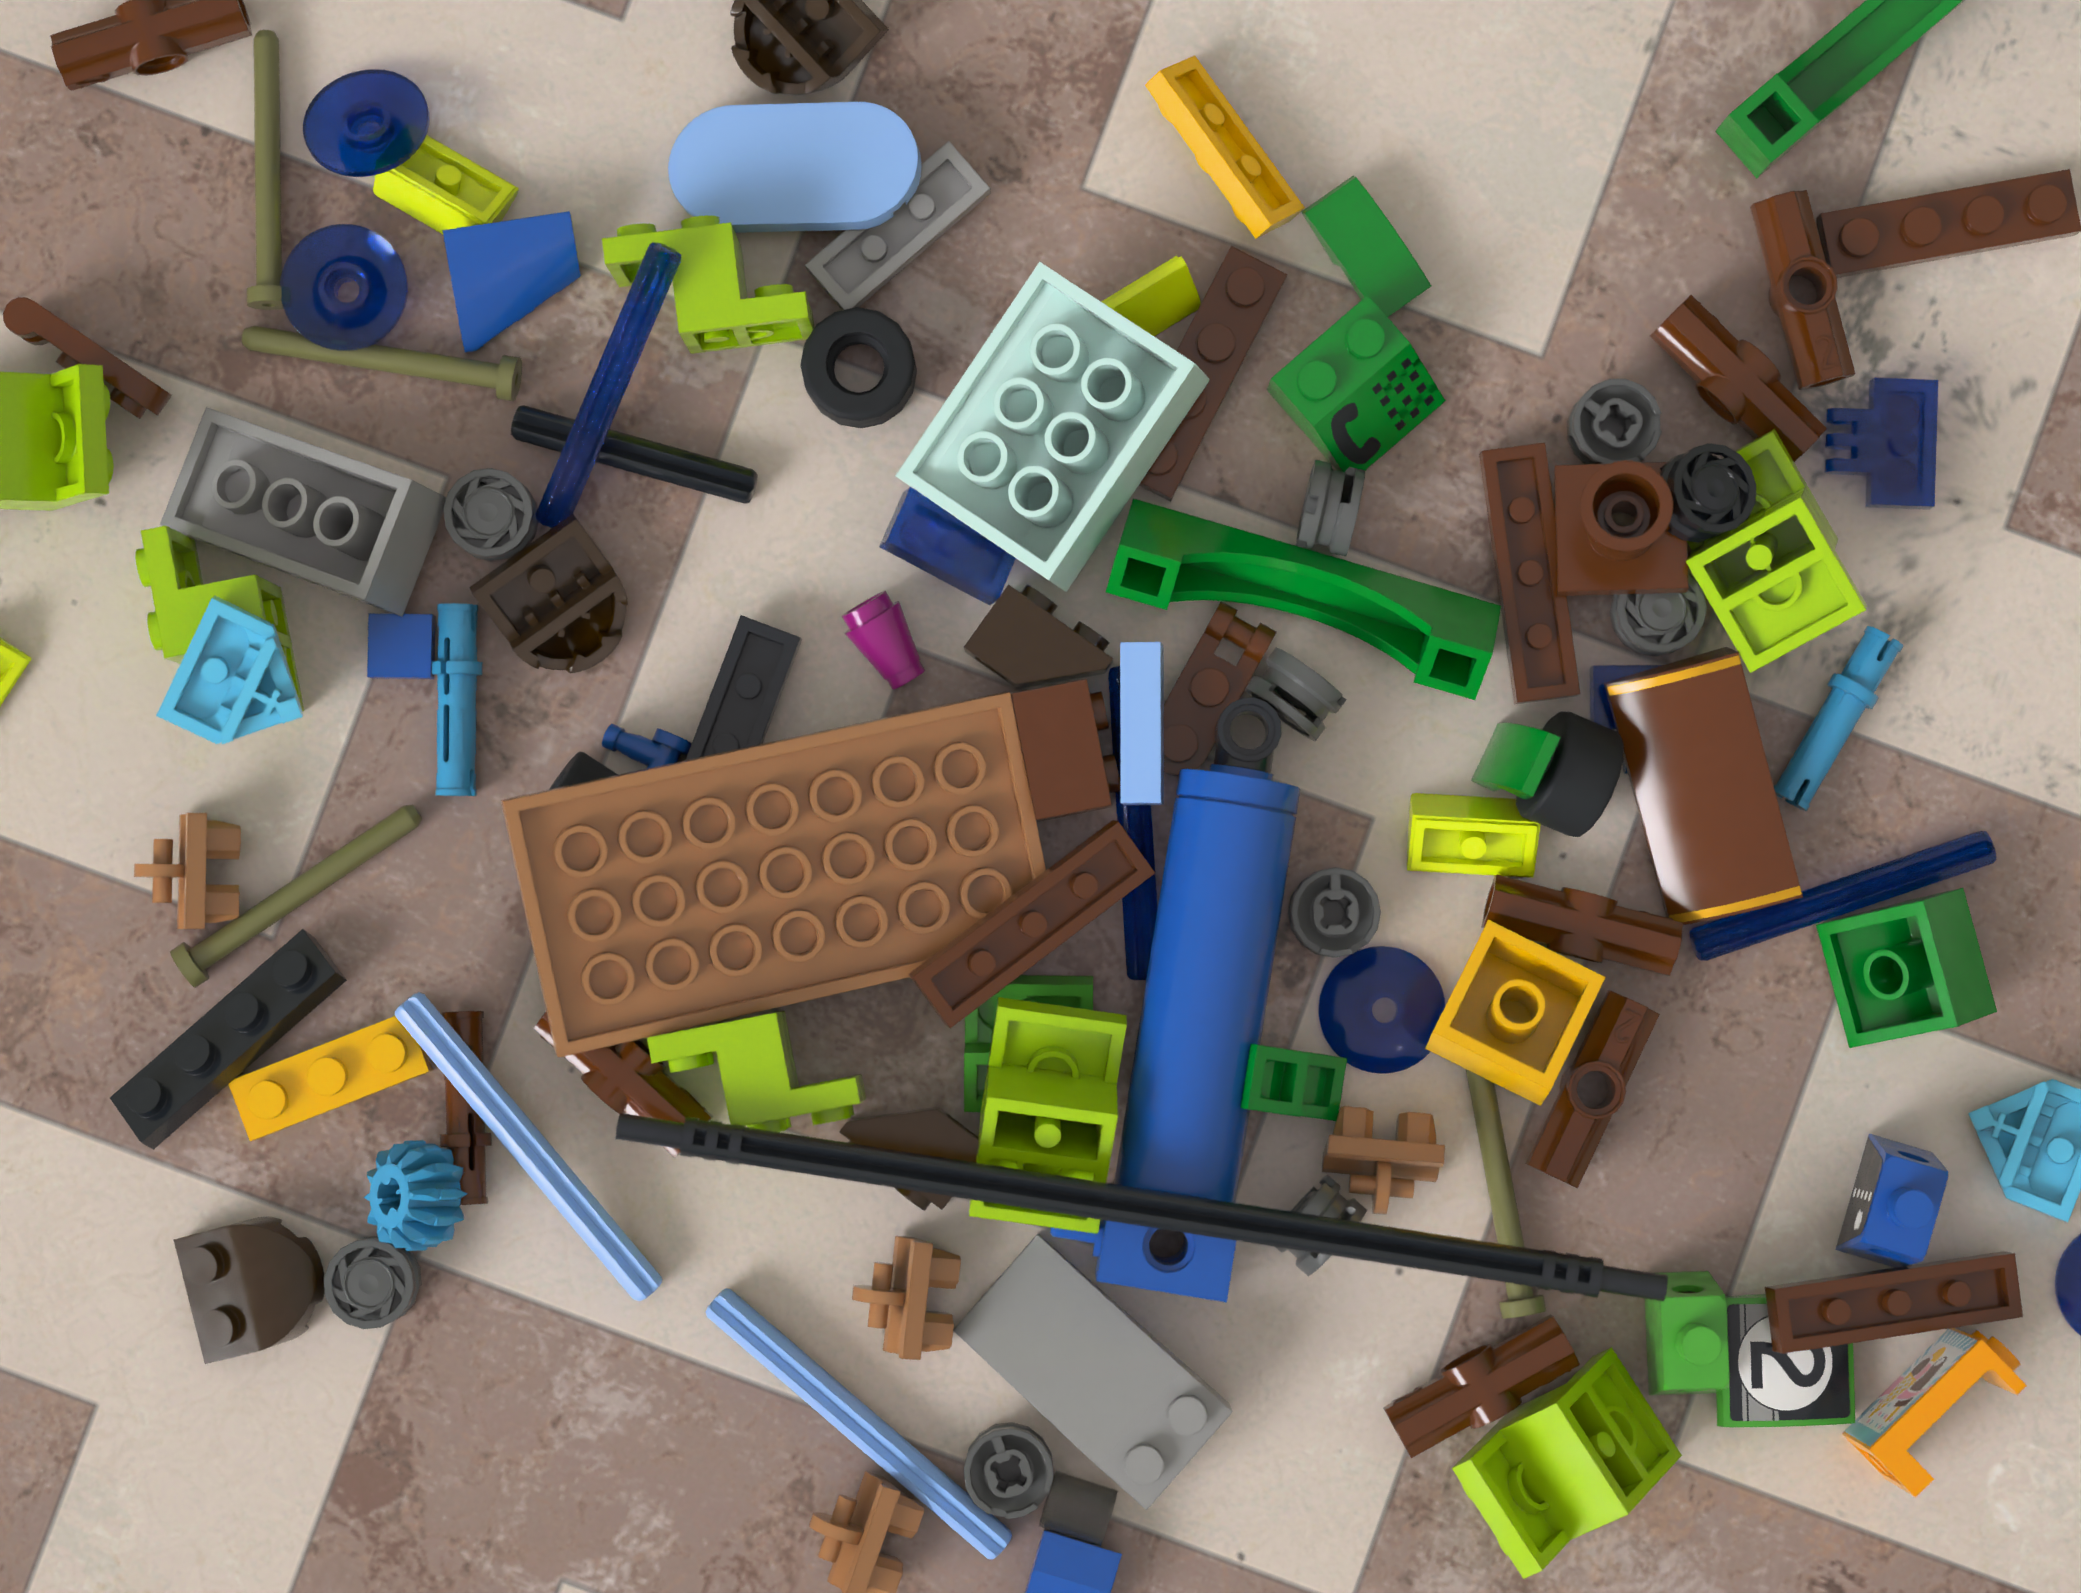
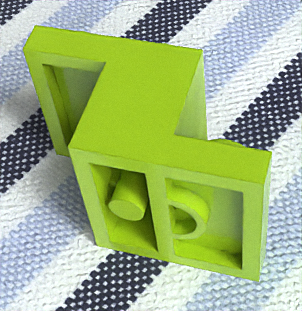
M718 216L690 217L681 221L682 229L656 232L654 224H631L619 227L617 229V237L602 238L605 265L619 287L673 281L678 330L691 354L807 340L815 328L813 312L805 291L793 293V286L790 284L762 286L754 290L755 298L747 297L741 245L731 222L720 224Z
M77 364L52 374L0 372V509L53 511L109 494V483L113 476L114 463L106 442L105 420L110 411V394L108 388L103 383V365Z
M1775 429L1735 451L1750 466L1756 482V503L1749 518L1738 528L1724 532L1715 538L1699 543L1687 541L1692 551L1686 563L1750 673L1867 609L1864 599L1835 551L1838 542L1835 532Z
M168 526L140 530L144 548L136 550L135 558L142 585L144 587L151 586L155 611L148 613L147 624L154 649L156 651L163 650L165 659L181 664L211 598L217 596L275 625L301 709L304 711L281 587L255 574L203 584L194 539Z
M998 997L980 1112L979 1146L976 1163L1107 1183L1118 1118L1117 1081L1127 1027V1016L1124 1014ZM971 1199L969 1204V1216L1095 1234H1098L1100 1219Z
M785 1011L647 1038L651 1062L657 1063L668 1060L670 1073L714 1064L712 1052H717L730 1125L738 1124L749 1128L782 1132L792 1127L790 1117L811 1113L813 1125L851 1118V1116L855 1115L853 1105L859 1104L866 1099L862 1074L799 1086Z
M1611 1347L1594 1355L1566 1384L1522 1404L1506 1414L1452 1467V1470L1462 1483L1466 1495L1474 1502L1497 1537L1503 1552L1511 1559L1522 1578L1525 1579L1543 1571L1570 1540L1628 1515L1677 1462L1682 1454Z

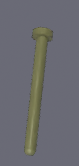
M259 30L253 39L256 286L247 288V306L262 310H280L292 306V289L282 286L279 39L274 31Z
M254 325L245 328L242 334V345L250 351L496 389L497 399L515 401L521 383L522 360L520 357L503 355L500 363L497 364Z
M414 805L401 807L193 948H190L185 942L181 943L170 951L176 966L193 987H198L209 979L207 968L416 829L422 820L420 813Z
M1466 1069L1498 1244L1525 1248L1495 1085L1493 1082ZM1505 1282L1508 1300L1499 1302L1502 1319L1528 1316L1546 1311L1544 1296L1533 1295L1532 1286Z

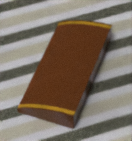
M1723 647L1605 682L1604 686L1616 731L1620 734L1624 743V760L1666 916L1674 921L1682 922L1683 925L1733 916L1802 898L1799 880L1739 653L1731 648Z

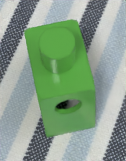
M1709 1271L1655 1272L1667 1275L1668 1285L1664 1301L1645 1299L1649 1395L1710 1394L1729 1388V1350L1725 1293ZM1682 1291H1694L1695 1293H1679V1292H1682Z

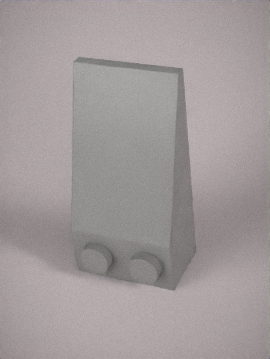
M206 407L160 525L168 526L187 536L403 617L441 520L446 497L411 479Z
M1039 1234L1032 1239L953 1329L961 1339L1096 1466L1146 1510L1233 1412L1230 1404Z

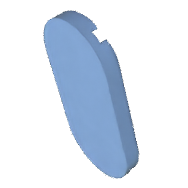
M869 102L749 104L717 107L693 119L682 130L673 145L669 157L668 175L675 197L688 214L693 217L718 216L720 224L731 222L735 233L863 230L883 224L894 217L893 212L898 210L904 202L907 205L918 188L922 164L918 145L907 124L896 113L881 105Z

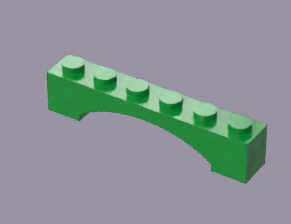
M1866 0L1782 71L1775 74L1733 110L1715 132L1757 179L1964 0Z
M1134 498L1106 589V593L1164 610L1168 609L1169 602L1211 600L1257 605L1303 616L1346 632L1383 651L1415 674L1414 683L1472 700L1476 699L1493 654L1501 605Z

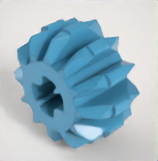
M424 1140L404 1141L403 1144H393L390 1150L378 1152L376 1158L377 1168L367 1171V1178L371 1184L370 1193L363 1198L370 1201L371 1211L367 1222L377 1226L379 1242L391 1243L395 1248H405L406 1251H425L427 1247H437L441 1242L453 1239L455 1232L454 1223L464 1220V1214L460 1208L461 1198L468 1193L461 1190L460 1179L463 1175V1168L453 1165L454 1158L451 1149L440 1148L436 1144H426Z

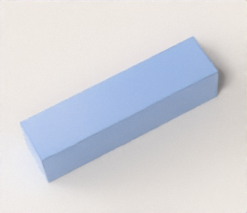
M1120 642L1121 804L1164 805V645L1161 642Z

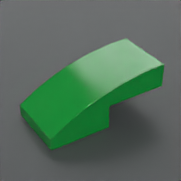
M1351 176L1301 212L1333 264L1341 267L1360 299L1362 300L1369 295L1387 317L1432 286L1394 227L1357 177Z
M1498 723L1471 781L1491 791L1503 789L1522 799L1531 798L1535 794L1560 737L1525 725Z
M1250 1044L1240 1108L1336 1121L1339 1114L1347 1058Z

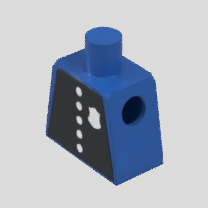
M1869 1134L1835 1250L1894 1268L1909 1266L1923 1261L1935 1226L1949 1171L1933 1152Z

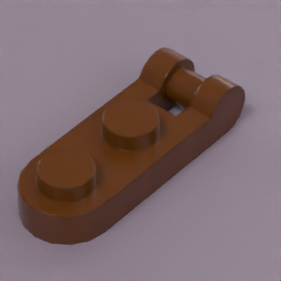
M18 297L6 305L3 312L5 326L12 333L30 344L44 345L51 343L60 349L62 353L55 362L65 369L77 364L103 365V379L114 386L110 393V399L137 418L141 419L147 409L158 416L172 395L35 301L26 297Z
M1222 601L1164 703L1165 774L1179 776L1180 769L1198 770L1204 763L1216 743L1215 726L1219 716L1230 703L1241 698L1277 632L1262 623L1256 628L1236 617L1235 614L1238 610ZM1222 638L1244 649L1236 666L1214 654Z

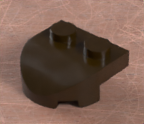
M734 0L730 15L734 16L735 45H732L731 50L738 66L754 84L774 94L803 95L822 91L836 85L856 67L889 30L862 0Z
M571 514L469 587L473 596L508 640L512 650L524 662L537 669L542 667L551 670H566L568 673L587 670L607 658L619 644L623 635L622 628L626 617V605H628L625 589L610 562L574 514Z
M258 1217L174 1239L205 1364L273 1347L293 1340L309 1329V1326L306 1324L311 1318L314 1307L324 1299L325 1275L323 1265L313 1243L307 1237H297L292 1231L281 1225V1219Z

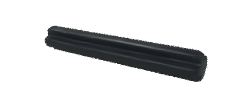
M525 405L517 408L511 424V435L516 440L744 504L750 503L755 493L758 475L751 468Z

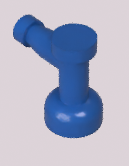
M611 724L607 728L602 740V747L613 752L618 750L630 759L647 765L646 769L676 763L681 754L688 755L692 744L679 736L657 728L653 739L650 740L641 735L625 732L624 728L615 724Z

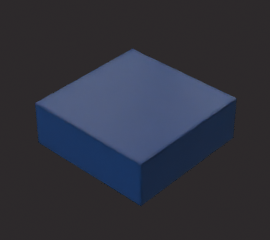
M368 613L367 677L375 679H434V675H432V661H435L436 616L433 614H403V617L396 614Z

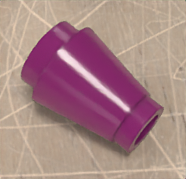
M886 591L872 596L842 615L849 628L844 634L866 657L884 680L888 681L892 690L905 685L925 672L924 667L919 661L920 657L900 602L893 603Z

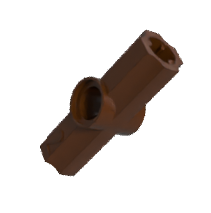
M129 0L115 9L116 15L50 35L52 41L51 49L57 68L63 77L66 87L73 91L131 72L142 76L168 72L185 64L190 54L252 36L249 15L243 0Z
M1807 190L1790 191L1754 203L1750 208L1771 284L1768 292L1769 304L1773 312L1780 318L1798 389H1813L1854 376L1855 370L1835 298L1838 289L1837 277L1833 268L1825 261ZM1801 276L1813 283L1817 297L1814 304L1805 305L1797 302L1792 297L1789 291L1791 277Z
M1692 295L1650 335L1697 382L1695 388L1698 394L1717 415L1733 425L1738 423L1755 440L1775 429L1794 462L1826 431L1827 428L1780 382L1781 375L1774 363L1750 342L1744 339L1738 341Z
M1494 875L1483 912L1481 928H1484L1487 921L1490 920L1531 941L1547 944V949L1556 953L1596 963H1602L1604 959L1670 976L1682 941L1683 923L1645 911H1636L1617 906L1618 901L1601 895L1562 887L1561 891L1501 875Z
M1607 990L1573 1064L1562 1075L1559 1094L1525 1164L1575 1188L1579 1187L1612 1115L1624 1103L1626 1085L1656 1024L1659 1013L1634 1000ZM1590 1071H1598L1602 1074L1608 1086L1605 1099L1594 1107L1585 1106L1580 1101L1577 1093L1579 1080Z
M545 1012L533 1029L540 1034L542 1039L554 1047L547 1012ZM639 1040L564 1056L583 1074L581 1079L588 1088L618 1114L626 1113L682 1123L685 1122L686 1117L699 1118V1120L710 1121L713 1118L706 1108L686 1089L680 1087L664 1072L666 1066L662 1062H651L649 1049ZM662 1146L674 1158L680 1154V1149Z
M1549 1315L1493 1347L1491 1344H1485L1463 1354L1442 1368L1441 1376L1393 1400L1392 1403L1386 1405L1383 1409L1409 1456L1413 1458L1469 1426L1472 1429H1476L1503 1417L1522 1403L1521 1397L1541 1386L1551 1383L1559 1376L1579 1366L1580 1363L1554 1316Z

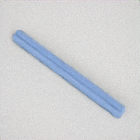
M415 993L404 1001L395 1011L396 1018L633 1299L642 1301L656 1291L662 1283L660 1274L425 994Z
M726 1288L710 1303L705 1313L712 1322L987 1559L993 1560L1006 1548L1012 1538L1009 1528L992 1514L988 1515L975 1505L966 1491L734 1291Z

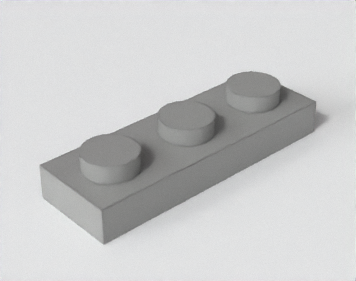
M948 141L922 163L921 177L915 194L907 205L904 202L898 210L893 212L894 217L873 228L845 230L805 264L806 270L841 310L860 307L990 195L991 188Z

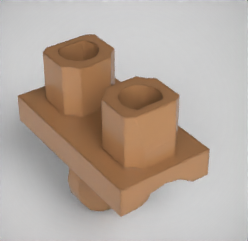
M207 813L179 815L178 864H173V839H154L153 864H134V877L153 878L152 903H172V878H178L177 929H205V923H217L239 918V885L206 884V859L238 860L241 847V827L222 821L207 820Z
M1340 1107L1333 1134L1328 1136L1323 1151L1322 1172L1350 1174L1349 1193L1372 1195V1214L1386 1215L1389 1197L1413 1199L1414 1180L1437 1181L1439 1168L1444 1165L1445 1145L1436 1144L1433 1115L1416 1112L1400 1113L1396 1122L1395 1141L1372 1138L1374 1111L1361 1107Z
M895 1236L892 1264L874 1262L872 1286H853L852 1299L870 1303L867 1326L885 1329L883 1351L898 1354L901 1359L921 1360L922 1351L929 1352L951 1348L954 1329L952 1314L926 1311L928 1287L956 1288L959 1282L961 1265L959 1255L934 1248L932 1243L915 1237Z
M865 1471L856 1499L839 1495L832 1515L815 1512L810 1520L809 1527L825 1535L818 1557L833 1562L827 1581L843 1590L842 1593H896L903 1574V1562L897 1557L880 1553L887 1532L912 1539L918 1531L924 1514V1507L916 1500L901 1493L899 1489L883 1476Z

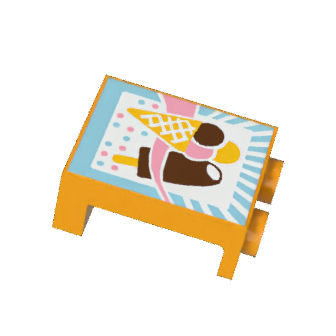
M1949 1328L1842 1434L1886 1480L1916 1497L1934 1478L1911 1456L1907 1449L1981 1377L1988 1383L2018 1395L2027 1386L2014 1373L2021 1363L1993 1336L1987 1339L1978 1330L1968 1334L1955 1328Z

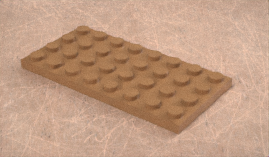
M1010 692L996 693L501 800L555 1054L558 1058L910 977V972L1046 871Z

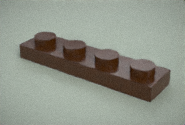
M2070 169L1821 213L1816 218L1825 261L1833 268L1837 278L2075 236L2081 232Z
M1233 246L1230 247L1177 349V352L1194 362L1210 381L1139 486L1171 502L1288 274Z
M1545 442L1481 451L1479 457L1514 705L1578 696L1581 693L1567 596H1557L1555 509Z
M1112 820L910 972L909 976L944 1024L952 1028L1150 878L1155 872L1118 821Z
M2005 1251L1765 1287L1773 1352L1781 1354L2023 1317L2015 1253Z

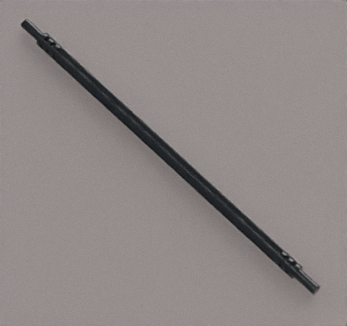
M620 1113L616 1128V1139L676 1148L680 1149V1156L691 1158L694 1156L704 1160H720L736 1165L746 1164L1533 1286L1543 1290H1558L1562 1293L1584 1294V1296L1594 1298L1598 1297L1599 1292L1664 1301L1667 1292V1275L1603 1265L1602 1258L1591 1256L1588 1258L1578 1254H1562L1552 1250H1537L755 1129L745 1125L723 1124L713 1120L704 1121L693 1117H686L685 1122L682 1123Z

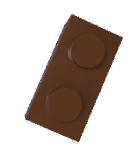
M1087 679L1012 693L1011 698L1036 822L1111 808L1110 793L1120 792L1121 785L1115 755L1102 756L1097 731L1109 729L1102 691L1090 693Z

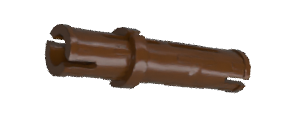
M484 1011L442 1012V1016L483 1064L482 1018H484ZM444 1075L446 1134H440V1147L451 1149L454 1158L453 1165L463 1168L460 1187L462 1191L468 1194L461 1198L460 1205L488 1204V1197H486L485 1146L492 1145L491 1133H485V1122Z

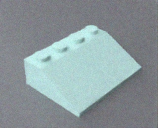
M1039 262L895 476L1067 592L1210 379L1194 362Z

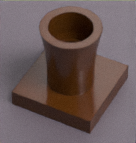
M1624 460L1610 464L1555 465L1557 596L1687 593V541H1683L1668 532L1673 512V499L1668 484L1660 475V468L1667 462L1640 463ZM1614 513H1626L1631 515L1636 521L1629 526H1619L1613 521L1611 515Z

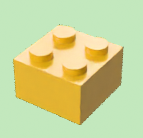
M1488 920L1425 1049L1541 1106L1550 1093L1606 977Z

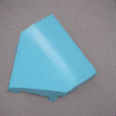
M217 596L212 597L156 716L215 744L221 742L225 744L234 741L236 738L303 717L298 695L275 625Z
M2051 1079L1968 1113L2006 1199L2068 1223L2081 1191V1090Z

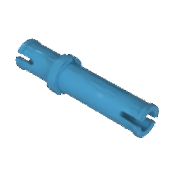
M437 604L439 627L438 661H432V675H437L438 690L435 796H477L475 774L477 676L482 675L483 662H477L476 632L478 605Z
M1866 627L1862 639L1842 673H1834L1827 685L1832 690L1776 785H1773L1777 797L1786 798L1785 802L1803 811L1809 809L1811 800L1865 708L1873 709L1879 698L1874 693L1896 655L1904 647L1898 640L1892 638L1889 641L1890 635L1874 627Z

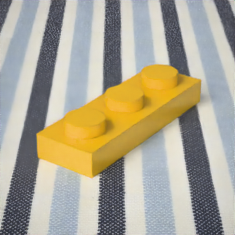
M1195 55L1160 70L1145 84L1158 103L1163 116L1180 133L1195 154L1199 166L1211 176L1231 204L1235 216L1247 226L1255 239L1290 222L1305 209Z
M394 1016L235 1078L228 1085L250 1141H254L431 1072L433 1068L427 1053Z

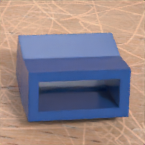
M1044 1530L1024 1593H1111L1122 1554Z

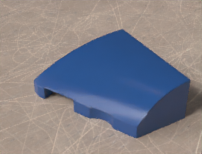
M570 211L442 230L465 353L479 350L485 343L581 277Z

